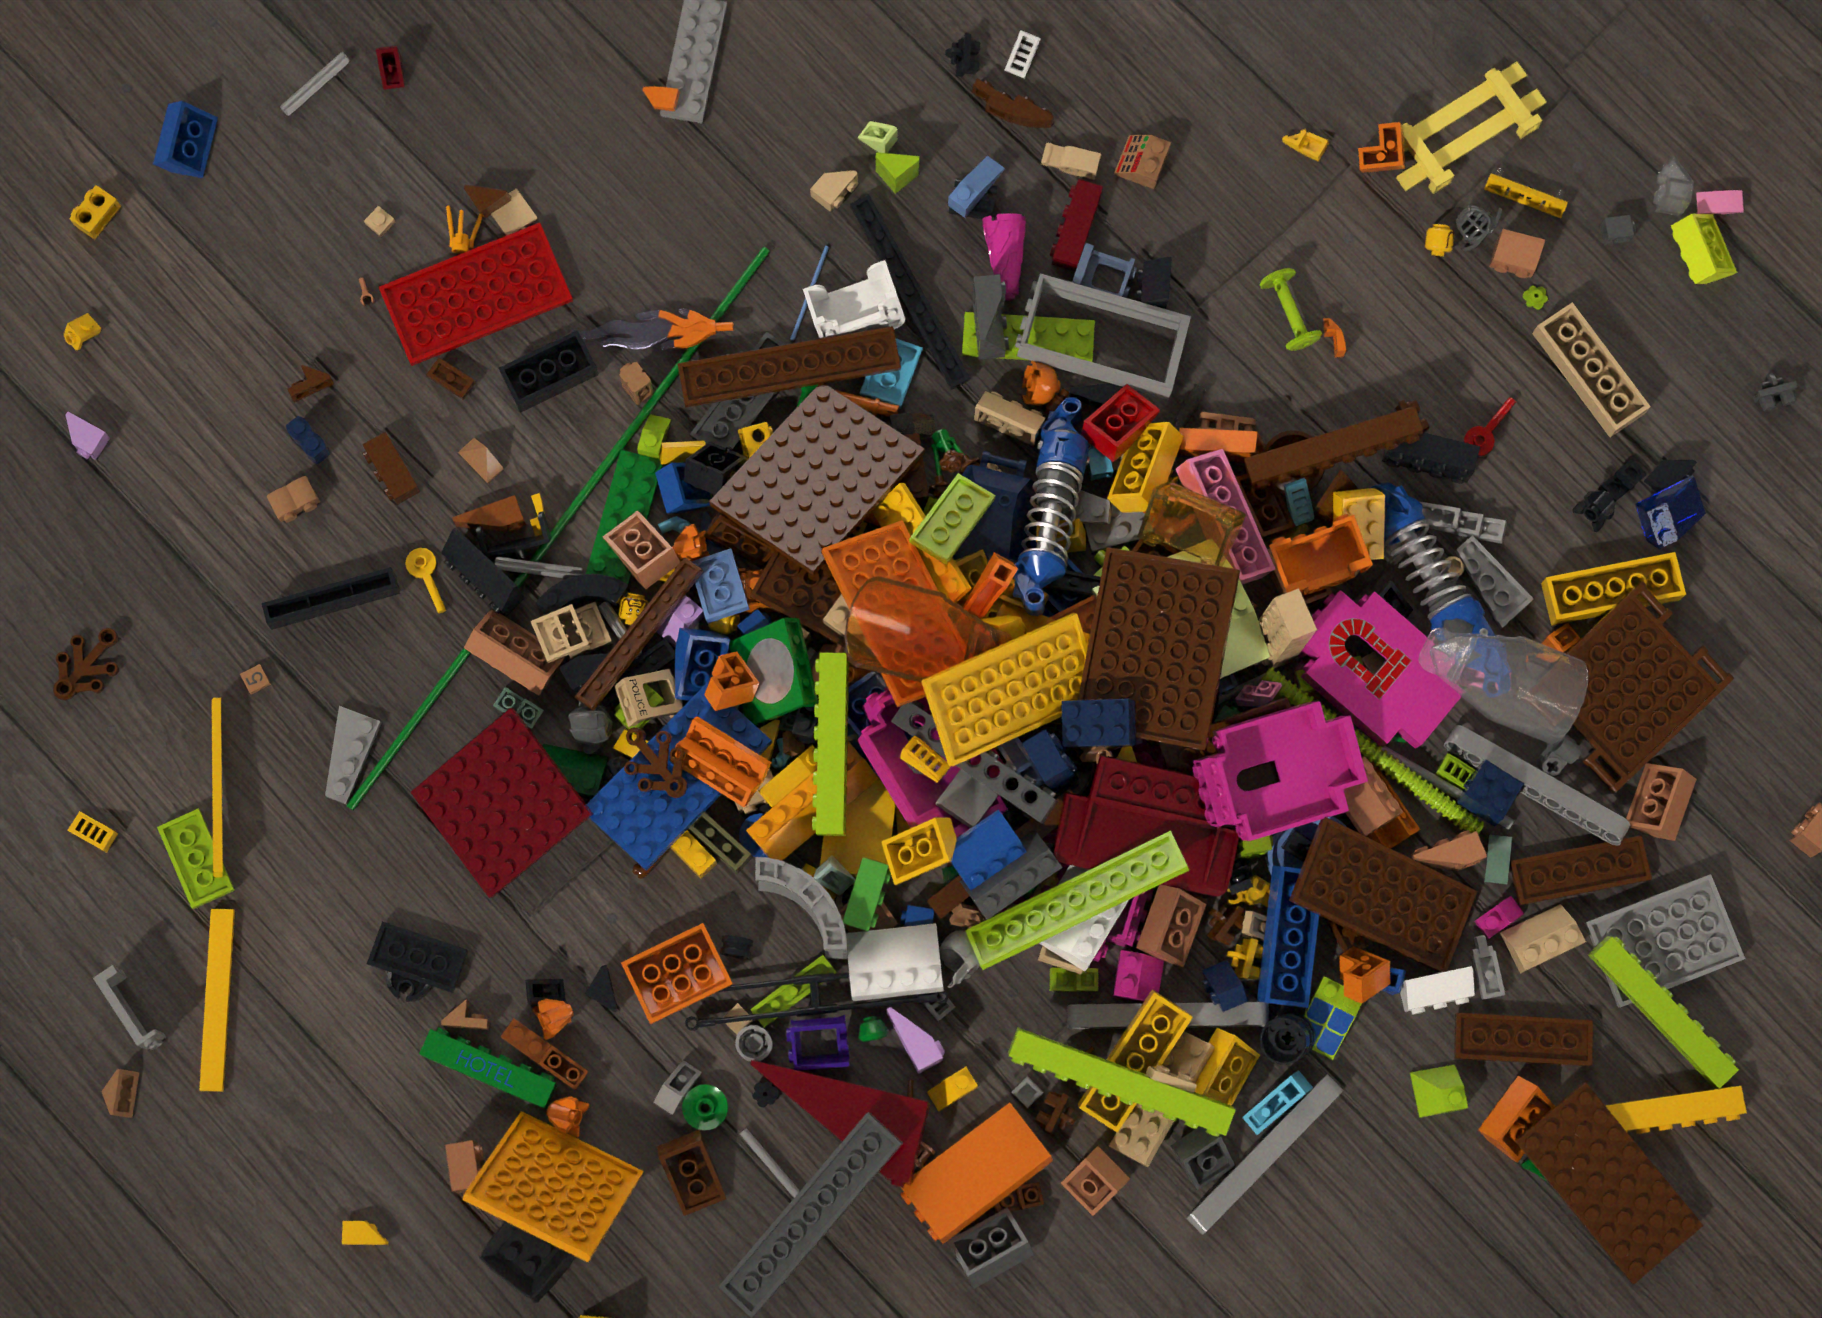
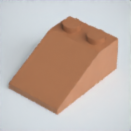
M636 511L603 536L607 544L645 589L681 563L670 544L639 511Z

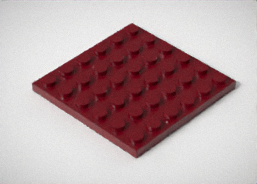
M514 708L506 711L410 792L489 898L497 895L593 815L589 807Z

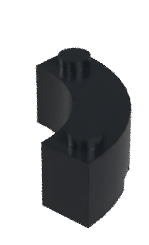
M577 575L562 580L549 588L537 600L536 605L545 614L571 604L575 606L584 601L609 602L610 605L618 609L621 598L627 596L630 588L623 581L606 575Z

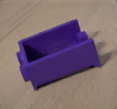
M845 1015L832 1018L791 1020L790 1028H786L787 1042L792 1043V1049H789L788 1053L789 1063H794V1070L849 1066L850 1056ZM836 1028L838 1054L802 1056L800 1031Z

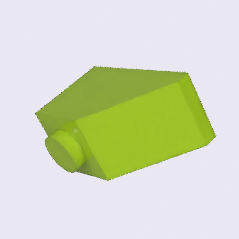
M652 414L649 415L637 447L638 454L660 459L661 444L666 442L671 419Z

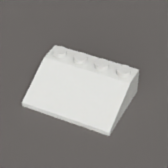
M1070 865L1058 885L1091 869ZM1129 900L1039 944L1081 970L1086 971Z
M936 923L846 933L853 1001L944 991Z

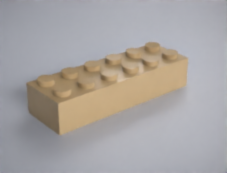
M1573 302L1539 324L1532 333L1609 437H1612L1643 416L1651 407Z
M1299 588L1273 598L1259 619L1270 654V658L1262 661L1263 665H1267L1268 669L1271 667L1275 669L1293 662L1317 631Z

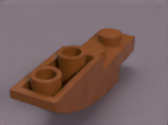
M515 1018L511 1020L500 1035L509 1044L574 1090L577 1089L589 1072Z

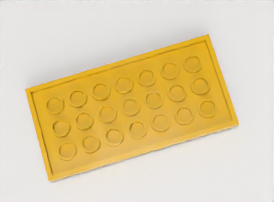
M1069 614L921 680L948 766L960 764L1062 717V701L1078 700L1088 649L1078 614Z

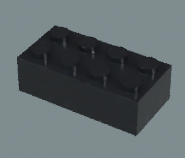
M578 330L499 367L501 376L520 413L599 375L597 367Z
M1423 432V437H1420V440L1410 444L1404 442L1391 450H1386L1385 448L1382 462H1386L1388 466L1395 468L1399 466L1406 467L1414 473L1426 472L1434 478H1450L1452 482L1462 484L1464 482L1467 483L1475 471L1480 446Z

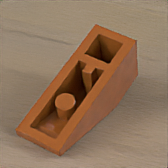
M515 495L452 517L456 527L477 529V527L482 526L483 530L515 532L520 530L523 525H526Z

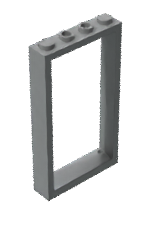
M1040 273L1038 282L1033 281L1030 293L1034 294L1033 299L1028 298L1025 311L1029 312L1028 317L1023 316L1020 329L1024 330L1023 335L1018 334L1015 347L1019 348L1017 357L1044 363L1055 368L1122 387L1128 384L1136 391L1169 399L1191 316ZM1041 292L1177 330L1164 383L1027 344Z

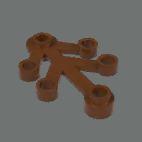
M104 628L100 631L98 635L100 642L84 660L83 647L86 644L85 639L81 635H74L71 638L74 672L70 676H68L67 665L71 662V657L66 652H59L56 655L59 680L54 684L53 692L58 699L69 700L77 692L93 691L94 693H101L104 690V683L99 679H93L88 683H77L82 676L100 674L115 676L118 674L119 667L114 662L92 666L107 647H112L117 643L118 635L113 629ZM108 635L113 636V639L110 642H106V637ZM76 639H81L80 645H75ZM65 655L67 659L61 663L60 658ZM110 666H115V670L113 672H108V668ZM100 683V688L94 690V684ZM64 686L69 687L67 693H62V688Z
M636 727L629 729L626 734L627 742L630 745L637 746L652 765L629 761L625 764L624 770L628 775H636L638 773L660 774L666 782H652L651 779L642 778L638 782V788L643 792L663 790L670 797L680 798L687 791V782L682 777L685 751L677 747L670 751V757L674 760L673 773H671L667 767L669 743L672 736L667 731H660L656 735V740L659 743L658 757L645 742L646 733L643 729ZM635 732L637 738L633 741L632 734ZM663 734H666V737H667V738H666V740L663 742V741L661 740V736H662ZM679 750L680 757L676 758L675 753ZM633 764L635 769L633 772H630L629 768ZM645 781L648 782V787L646 789H644L643 783ZM677 783L678 789L674 791L673 784Z

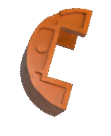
M1341 515L1335 518L1336 521L1333 522L1332 527L1327 528L1323 526L1317 528L1313 534L1308 536L1305 534L1297 535L1292 538L1293 541H1291V538L1285 539V537L1272 540V544L1269 546L1287 593L1298 588L1302 591L1303 595L1315 593L1354 578L1355 572L1360 570V573H1363L1372 567L1371 558L1354 515Z

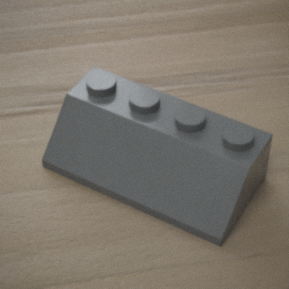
M1035 830L1020 839L1027 852L984 881L981 885L970 891L963 880L960 881L986 920L1062 868Z

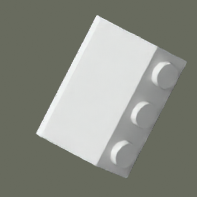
M1472 966L1404 981L1400 994L1405 1012L1411 1011L1413 1015L1425 1012L1426 1007L1433 1006L1434 1010L1447 1007L1449 1002L1455 1001L1456 1005L1468 1003L1469 998L1475 995Z

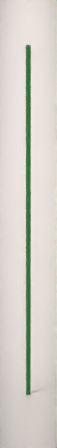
M762 247L709 319L715 320L716 323L720 320L770 253L766 247ZM702 342L687 348L677 363L688 362ZM677 363L550 532V542L540 545L529 561L539 562L620 454V451L623 450L679 375ZM519 573L513 582L520 588L529 574ZM465 648L462 649L346 805L348 808L354 811L471 652Z

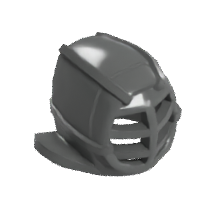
M1468 205V207L1460 212L1455 222L1464 240L1470 243L1469 246L1462 248L1463 252L1478 247L1493 232L1502 215L1501 208L1498 209L1496 216H1493L1490 211L1475 205Z
M579 701V708L574 709L568 716L571 725L570 732L576 742L582 744L584 753L592 755L598 752L604 741L608 740L611 736L613 721L605 706L598 705L593 711Z

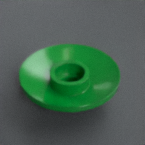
M707 1084L698 1085L686 1094L682 1104V1112L689 1125L695 1129L707 1131L722 1124L727 1116L728 1103L723 1092L717 1087ZM703 1104L710 1106L708 1112H702L701 1107Z

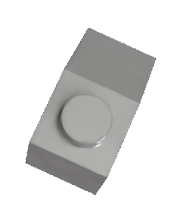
M682 1060L662 1085L654 1103L673 1115L702 1072Z

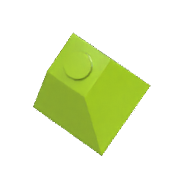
M1455 1065L1410 1072L1419 1118L1468 1108L1464 1085Z

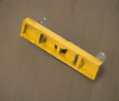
M1498 167L1495 174H1490L1484 190L1558 218L1562 217L1568 203L1563 200L1565 196L1564 190H1558L1556 196L1553 197L1537 191L1531 186H1524L1503 178L1505 171L1503 167Z

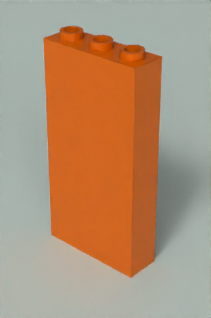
M1008 1103L915 1173L911 1186L905 1184L904 1188H901L903 1192L900 1195L907 1205L912 1203L917 1209L914 1211V1214L921 1223L926 1221L930 1228L927 1231L933 1240L937 1241L939 1239L944 1244L1053 1162V1159L1012 1104Z

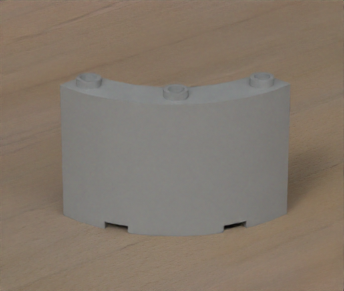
M756 857L755 880L759 881L758 891L776 893L800 905L812 917L821 933L825 958L848 959L846 933L841 915L835 902L823 886L800 868L781 860Z

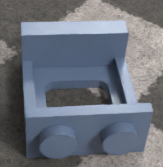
M1085 243L1072 283L1127 298L1130 287L1127 286L1129 279H1134L1137 267H1134L1135 259L1131 258L1130 262L1095 251L1093 250L1094 245ZM1099 264L1125 272L1119 293H1112L1094 287L1091 284Z

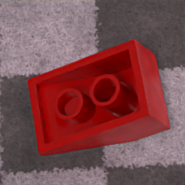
M1126 384L1084 421L1081 435L1108 459L1115 462L1132 446L1159 414L1160 409Z

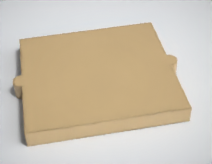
M517 188L509 193L512 196L511 201L491 214L506 236L524 229L538 219Z

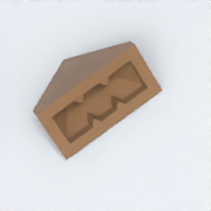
M475 438L458 452L488 484L504 470L488 448Z
M117 1069L101 1091L110 1115L132 1118L139 1072Z

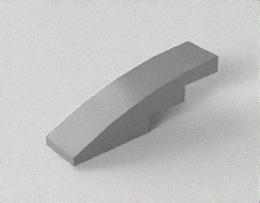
M1420 502L1423 505V515L1425 520H1427L1426 523L1429 524V528L1469 538L1473 535L1478 540L1503 544L1507 526L1506 520L1487 518L1483 514L1462 511L1461 508Z

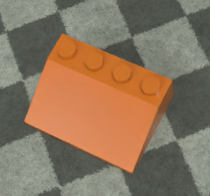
M704 923L621 962L650 1025L733 985Z

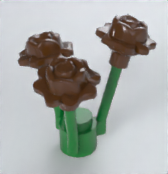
M946 429L938 430L932 435L934 443L931 447L934 452L937 476L935 477L936 483L929 486L928 493H932L937 499L941 497L950 485L949 482L944 481L941 469L950 473L960 470L959 474L962 475L967 466L975 465L980 467L981 463L979 457L970 459L968 455H965L957 445L954 437H950ZM938 451L945 452L942 460L939 459Z

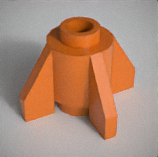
M695 524L684 528L672 546L680 561L684 558L694 561L710 555L707 551L706 538L704 537L706 530L698 532Z
M544 999L538 1002V1006L532 1008L533 1013L538 1017L543 1028V1038L545 1040L553 1038L566 1024L571 1022V1017L574 1016L572 1007L564 1001Z
M570 1096L555 1100L547 1108L548 1120L558 1131L578 1138L580 1136V1126L578 1125L582 1120V1113L584 1114L589 1108V1103L578 1101L577 1098Z

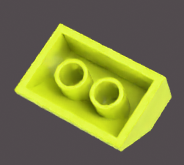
M1690 214L1671 225L1673 238L1679 244L1681 257L1686 262L1689 268V276L1695 284H1707L1737 273L1713 214Z

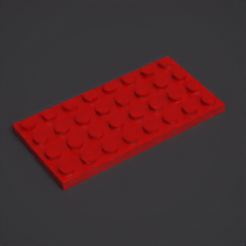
M540 222L379 286L411 366L573 301Z

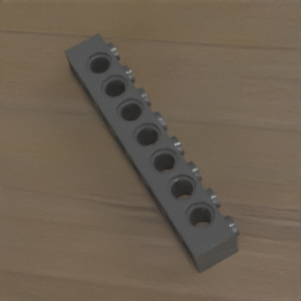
M917 700L902 705L891 722L910 735L917 736L935 752L946 758L941 741L935 740L933 736L937 728L932 713L928 714L923 710L925 706ZM919 716H924L925 724L917 728L915 720ZM991 750L980 754L981 761L978 765H972L971 758L956 765L1042 824H1044L1059 802L1054 799L1056 795L1054 792L1046 787L1041 790L1035 786L1036 780L1027 774L1024 777L1016 773L1017 767L1008 761L1004 765L998 761L1000 756ZM993 766H998L1000 769L999 775L991 778L989 770ZM1011 779H1017L1019 782L1018 788L1013 791L1009 790L1008 782ZM1031 791H1035L1038 796L1034 803H1028L1026 799L1027 794Z

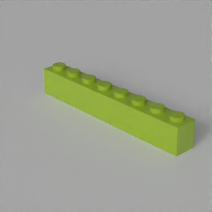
M820 653V659H816L815 663L816 672H819V681L815 682V694L819 695V704H815L814 710L815 717H818V726L814 727V739L818 740V749H814V762H817V771L813 772V784L817 785V794H813V808H816V817L812 818V829L816 830L818 836H846L849 655L847 653Z
M1607 936L1588 956L1713 1088L1720 1089L1739 1070L1734 1065L1736 1061L1728 1053L1724 1054L1719 1049L1720 1044L1713 1037L1710 1036L1708 1038L1703 1032L1705 1030L1704 1027L1697 1020L1692 1021L1687 1016L1688 1010L1682 1004H1676L1671 999L1673 997L1672 993L1664 986L1661 988L1655 982L1657 980L1656 976L1649 970L1645 971L1640 966L1641 961L1633 953L1629 954L1624 949L1626 945L1618 937Z

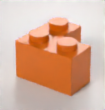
M1400 122L1378 124L1380 146L1358 148L1360 171L1366 173L1405 169L1402 124Z
M736 651L718 656L712 671L713 677L709 681L704 696L713 709L718 711L753 701L760 683Z
M1354 946L1339 956L1340 979L1344 980L1345 997L1355 1002L1364 1003L1390 985L1389 960Z

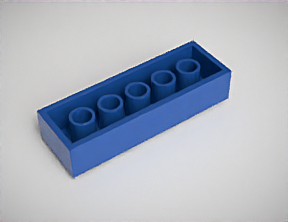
M1272 867L1257 1001L1308 1008L1319 915L1289 901L1301 871L1299 868Z

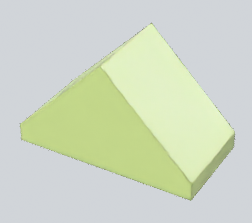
M870 121L858 138L877 152L888 153L897 141V128L892 125Z

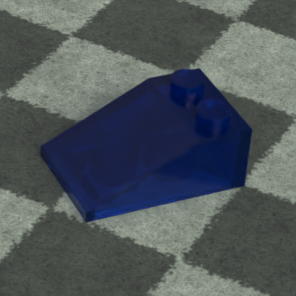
M1693 475L1635 504L1646 541L1659 550L1679 540L1706 514Z

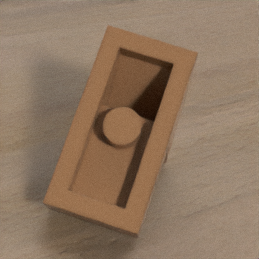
M467 999L442 1019L441 1025L444 1027L477 1030L490 1029V1021L485 1019V1015L471 1014V1018H468L469 1001Z

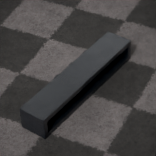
M392 567L261 604L266 623L273 630L401 593L395 572Z

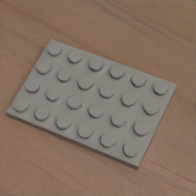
M1711 874L1585 922L1594 948L1607 936L1618 937L1626 945L1624 949L1629 954L1633 953L1641 961L1640 966L1645 971L1649 970L1656 976L1657 980L1655 982L1661 988L1663 986L1667 989L1745 959ZM1605 974L1618 1008L1633 1003Z

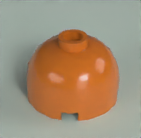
M1031 361L1032 366H1027L1023 377L1022 388L1027 387L1026 395H1022L1024 403L1029 405H1044L1054 398L1055 393L1059 392L1060 380H1058L1057 374L1051 366Z

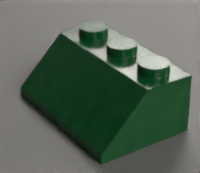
M543 744L542 747L580 797L592 799L602 789L609 757L597 754L588 755L582 751Z

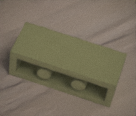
M705 812L687 829L736 874L752 859L751 853Z

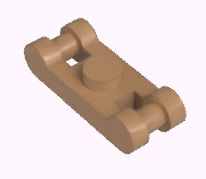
M1201 412L1199 416L1201 426L1198 429L1238 431V426L1240 425L1244 426V431H1253V428L1256 427V420L1253 418ZM1210 422H1216V428H1210Z

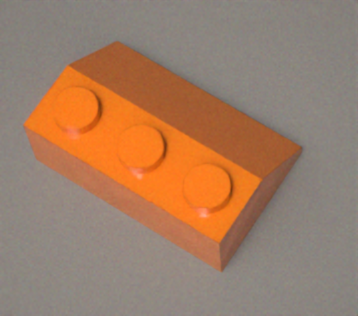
M1518 1076L1487 1119L1484 1120L1478 1131L1491 1144L1518 1163L1525 1153L1514 1140L1548 1113L1555 1105L1537 1085Z

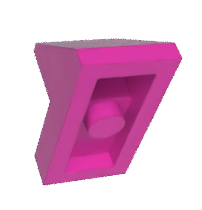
M1509 896L1474 922L1488 940L1524 915L1513 897Z

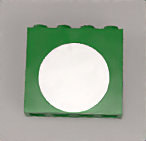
M782 618L730 641V653L737 651L760 683L753 701L742 704L744 716L756 727H763L765 722L801 707H813L815 704H819L815 694V684L799 618Z

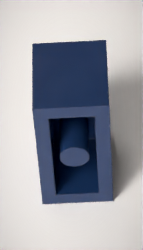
M1227 960L1202 970L1204 980L1201 982L1206 993L1210 992L1209 995L1213 1004H1218L1222 1012L1248 1002L1243 984Z

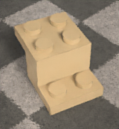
M596 602L574 610L571 604L531 621L548 663L567 655L572 660L577 656L588 654L612 644Z

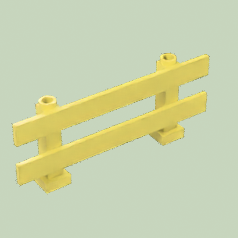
M1518 62L1501 72L1495 68L1491 69L1484 75L1487 79L1484 83L1412 127L1408 123L1402 125L1404 153L1409 150L1417 161V164L1396 176V179L1405 191L1429 178L1431 182L1428 188L1433 194L1450 184L1454 177L1450 169L1444 172L1442 168L1514 123H1517L1519 126L1516 133L1520 139L1539 128L1542 119L1538 114L1532 116L1530 113L1547 102L1538 89H1535L1521 99L1514 92L1511 86L1527 76ZM1494 96H1497L1504 105L1505 109L1433 154L1423 142Z

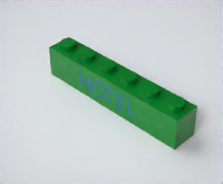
M437 1028L436 1031L430 1029L419 1055L547 1110L558 1085L553 1082L554 1077L543 1072L540 1076L532 1073L533 1068L522 1063L519 1067L511 1064L512 1059L500 1054L499 1058L490 1055L492 1051L479 1045L478 1049L471 1047V1041L462 1037H458L457 1040L450 1038V1032L441 1028Z

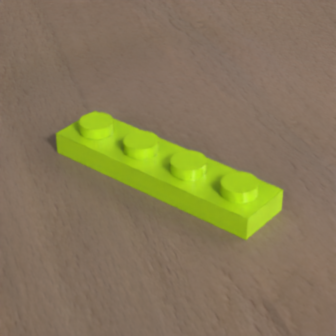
M822 955L794 977L832 972L837 974V972ZM810 984L782 985L750 1010L753 1014L788 1011L810 994ZM777 1018L758 1019V1021L765 1028Z

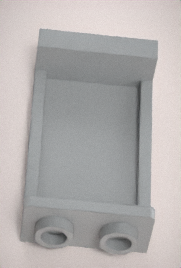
M113 965L93 979L136 1045L146 1050L158 1048L162 1045V1040L166 1038L165 1034L156 1029L149 1033L146 1032L116 986L128 977L123 970Z

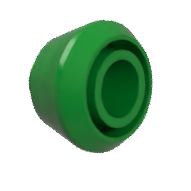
M877 1016L863 1019L864 1023L860 1024L858 1036L862 1042L887 1037L889 1030L882 1019L877 1020Z

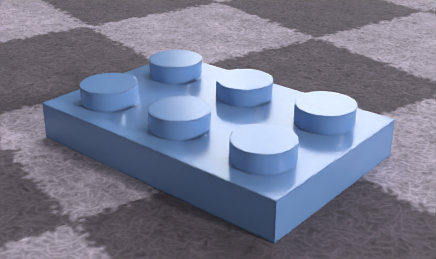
M731 548L691 561L704 571L695 584L707 623L750 610Z

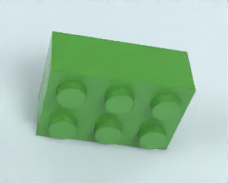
M866 857L862 858L844 915L843 924L869 931L870 927L875 928L879 914L875 913L877 905L882 906L886 893L882 892L883 884H888L891 877L888 864Z

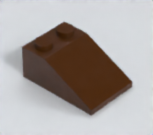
M700 1130L657 1146L658 1157L684 1216L727 1199Z

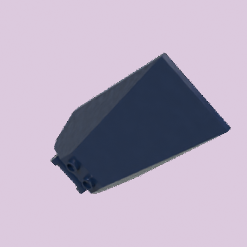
M983 451L980 467L975 465L967 466L962 476L996 495V497L952 557L954 561L982 549L986 558L995 552L1004 558L1018 560L1020 553L1025 551L1021 543L1022 540L1029 537L1024 528L1032 523L1027 517V513L1034 509L1030 499L1036 495L1033 489L1034 482L1023 477L1027 461L1021 459L1016 461L991 455L990 452ZM991 463L1016 469L1017 474L1012 475L988 469L987 464ZM1037 511L1032 513L1033 519H1036ZM1034 526L1029 527V532L1031 534ZM1030 541L1026 542L1027 547H1029ZM951 608L949 612L954 622L956 616Z

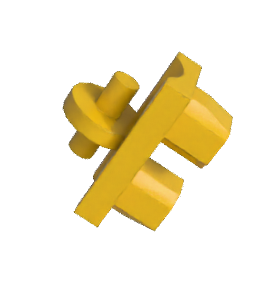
M1243 939L1241 945L1236 944L1235 951L1227 952V956L1233 958L1231 966L1235 967L1234 972L1239 980L1259 978L1260 968L1252 965L1254 958L1262 959L1263 946L1258 944L1259 940Z

